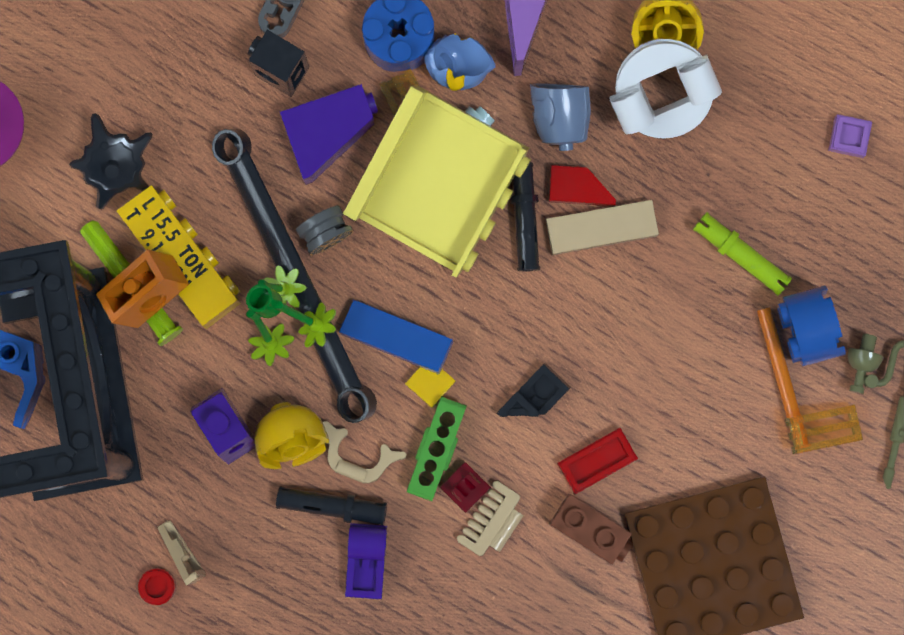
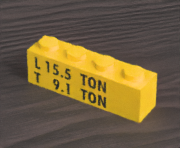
M151 185L119 208L117 213L145 250L148 249L172 255L189 283L179 293V296L205 329H208L241 304L236 298V295L241 291L229 275L222 279L214 267L219 264L218 260L207 246L202 250L193 240L198 235L186 218L181 221L177 219L171 211L177 206L167 192L163 189L158 193Z

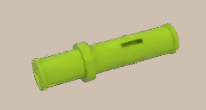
M706 212L700 220L707 224L708 227L706 228L698 222L693 231L699 233L717 247V252L721 255L726 254L775 292L777 296L783 292L785 288L777 281L779 280L784 285H788L792 280L790 275L788 276L740 239L738 237L739 233L735 230L731 232L713 218L710 213Z

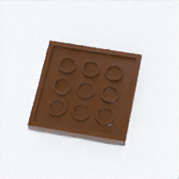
M765 476L624 513L628 531L632 533L630 538L657 635H743L804 618Z

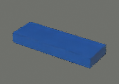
M353 300L339 331L345 337L436 374H440L453 344V340L356 300Z

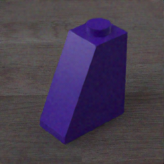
M362 84L280 112L305 185L313 183L374 125L372 114L377 113L378 109L372 92L365 94Z

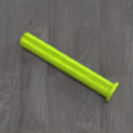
M92 220L81 228V235L114 278L130 265L97 221ZM163 308L146 321L158 336L159 341L157 343L159 346L167 344L183 331L181 326H175Z

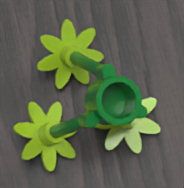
M278 265L275 271L276 279L267 277L260 279L258 284L253 286L246 296V304L249 308L246 316L253 320L262 336L251 337L248 340L250 344L258 347L251 354V358L257 360L265 355V361L268 366L273 365L275 354L285 359L288 358L289 353L283 346L291 344L295 339L291 335L282 336L284 332L283 324H279L271 332L263 323L261 317L268 319L283 312L305 323L298 333L307 335L304 343L307 348L311 347L315 341L319 346L323 347L326 342L325 333H334L336 331V327L330 323L336 315V310L331 309L326 312L324 303L318 305L315 314L310 311L303 314L286 305L288 302L291 306L298 308L300 303L294 293H301L307 289L304 284L294 283L298 278V269H293L286 276L284 269Z

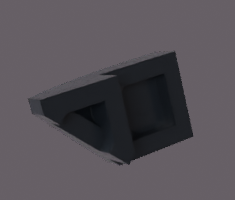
M544 363L496 414L500 417H538L539 415H545L571 387L551 367Z

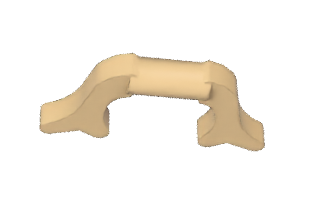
M328 421L323 422L329 438L328 463L336 473L361 483H372L382 475L390 464L406 458L405 452L391 451L386 444H383L380 448V460L372 469H365L345 461L338 455V448L341 441L348 435V430L346 428L336 429Z

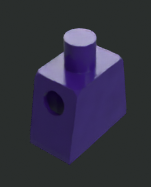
M223 388L192 406L190 412L216 454L228 465L255 448L254 436Z

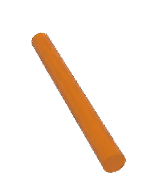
M771 307L758 310V318L795 450L809 447Z

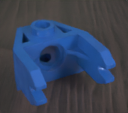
M0 330V369L20 376L24 383V393L15 413L13 426L25 429L45 384L42 365L44 363L42 345ZM15 349V355L10 359L9 354L11 350Z

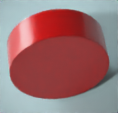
M151 569L140 578L138 591L141 598L148 604L162 605L173 598L176 592V581L174 576L165 569Z

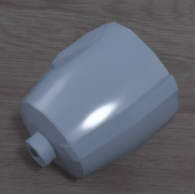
M548 83L530 84L531 100L534 106V112L532 113L533 121L542 143L559 145V151L573 150V143L585 142L588 136L591 115L589 86Z

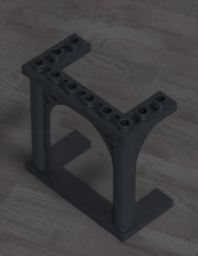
M67 240L0 252V310L2 321L4 324L35 318L39 319L61 444L0 456V498L32 492L33 500L40 501L144 481L116 324L110 321L96 295L108 284L106 268L101 267L87 270L71 259L69 242Z

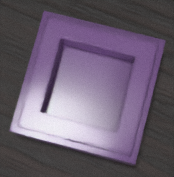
M837 114L834 119L828 151L864 158L867 152L872 121Z

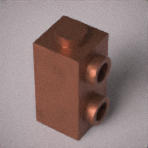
M567 494L549 523L551 527L613 565L616 559L622 562L633 545L628 541L632 533L571 494Z

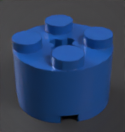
M376 0L366 11L362 24L364 44L369 57L377 66L389 72L410 71L421 66L424 63L426 52L434 43V21L428 7L421 0ZM393 29H405L404 37L400 34L395 38L393 37Z
M826 285L784 296L783 303L778 304L779 308H777L782 328L790 327L792 338H789L787 342L792 362L800 361L802 367L846 355L845 346L837 348L838 338L843 336L831 297L823 298V295H826L828 291Z

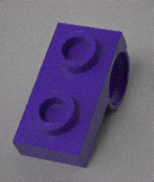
M350 524L345 597L382 599L387 526Z

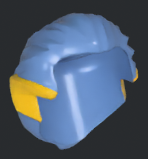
M456 33L438 38L424 56V63L430 76L439 85L447 87L451 91L470 89L479 85L486 75L495 68L492 56L482 44L472 37L461 39Z

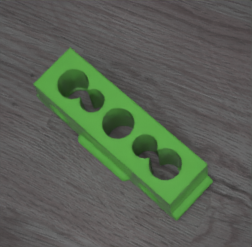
M441 396L431 426L425 429L415 457L418 462L407 493L433 501L442 473L448 469L458 442L456 435L467 405ZM445 412H451L455 417V423L447 427L449 430L448 436L441 438L437 435L438 428L443 426L440 423V416ZM436 441L442 443L445 448L444 453L439 457H434L429 453V446ZM432 460L437 464L436 470L431 472L434 476V482L429 486H423L419 482V475L426 471L425 463Z

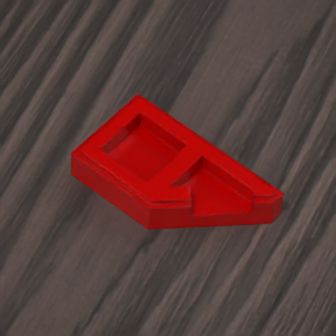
M551 165L550 203L615 207L616 199L587 167Z

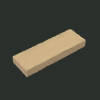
M652 200L546 219L552 255L652 238L659 235Z

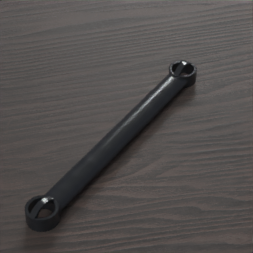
M241 129L219 131L212 142L214 157L218 162L227 165L275 266H281L286 276L293 269H298V278L294 283L304 284L307 289L301 293H294L300 303L296 310L303 314L307 311L315 314L318 305L322 301L250 156L252 144L249 136ZM226 138H229L237 148L238 156L234 160L230 159L225 153L224 142ZM337 332L325 333V345L323 347L319 346L316 341L313 345L338 394L337 409L344 420L351 423L369 419L374 415L377 407L375 394L370 388L362 385ZM350 393L354 394L360 401L363 409L362 416H357L350 410L348 404Z

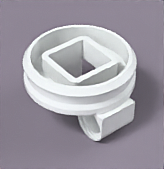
M657 39L640 45L625 58L617 74L616 94L610 96V102L625 134L640 132L654 138H673L681 136L698 126L708 114L713 99L721 95L722 89L707 55L702 56L696 49L678 40ZM676 66L688 96L653 110L640 81Z

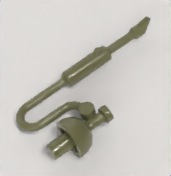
M863 334L860 348L848 349L847 357L849 364L853 369L857 370L854 385L850 386L849 391L864 394L865 388L863 385L866 388H875L888 384L893 376L898 352L904 347V340L897 342L893 346L884 378L878 380L875 375L865 376L866 372L876 370L881 365L884 357L874 353L877 337ZM904 395L899 397L890 440L893 443L888 464L883 473V480L887 489L891 488L894 479V467L899 445L904 443Z

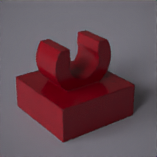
M464 462L440 488L466 513L491 487Z

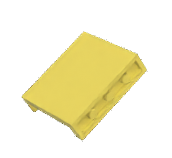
M413 85L408 90L343 214L355 221L360 218L453 271L452 276L457 277L462 270L469 272L479 254L473 250L479 239L486 241L492 232L496 222L491 220V217L496 208L498 207L503 210L509 201L513 190L508 187L513 177L521 178L531 160L526 157L529 147L422 87Z

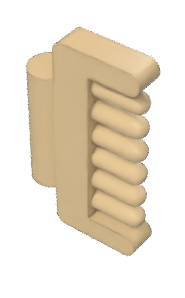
M499 481L493 482V488L506 497L492 489L488 490V495L501 503V505L488 497L483 498V503L496 512L494 513L482 504L478 506V511L491 520L478 512L473 513V518L486 527L484 528L474 520L468 521V526L481 535H478L468 527H464L462 530L465 535L476 541V543L463 535L457 537L459 543L479 556H483L489 546L500 552L524 516L514 509L520 500V496Z

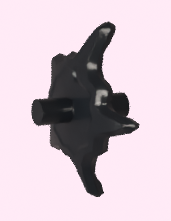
M96 113L92 114V141L84 147L82 158L72 160L69 165L71 168L82 172L85 183L97 190L96 207L102 210L118 193L124 192L129 188L144 191L149 187L141 176L145 166L142 155L153 134L148 132L134 140H130L127 134L113 135L107 131L101 117Z

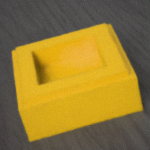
M419 367L405 385L428 406L433 408L441 396L443 397L456 381L443 369L440 374H436Z

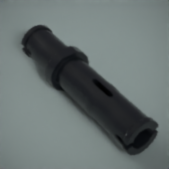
M529 162L521 178L514 176L512 179L513 196L510 197V204L514 205L517 272L540 270L535 203H538L539 200L538 195L534 193V165L532 162Z
M279 486L276 509L281 508L343 518V522L346 523L356 520L384 526L387 503L356 499V495L353 494L343 497Z

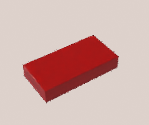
M618 428L557 464L573 493L576 495L636 461L638 457L622 429Z

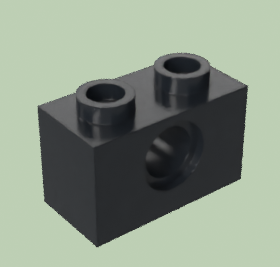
M266 30L262 38L257 36L254 39L247 53L251 56L248 61L254 75L290 97L293 96L310 68L305 51L269 30Z

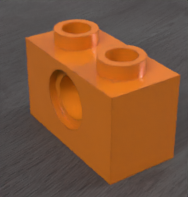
M147 249L96 295L113 324L139 328L184 290L189 283L172 255Z

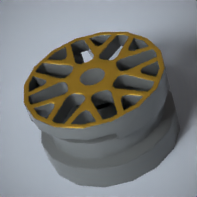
M339 205L323 210L296 228L299 237L304 238L307 242V252L309 255L312 256L323 252L353 233V228L345 225L342 218L344 214Z

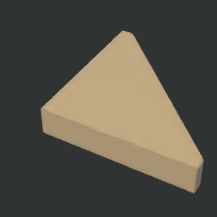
M167 520L157 527L186 586L194 584L205 577V571L171 520Z

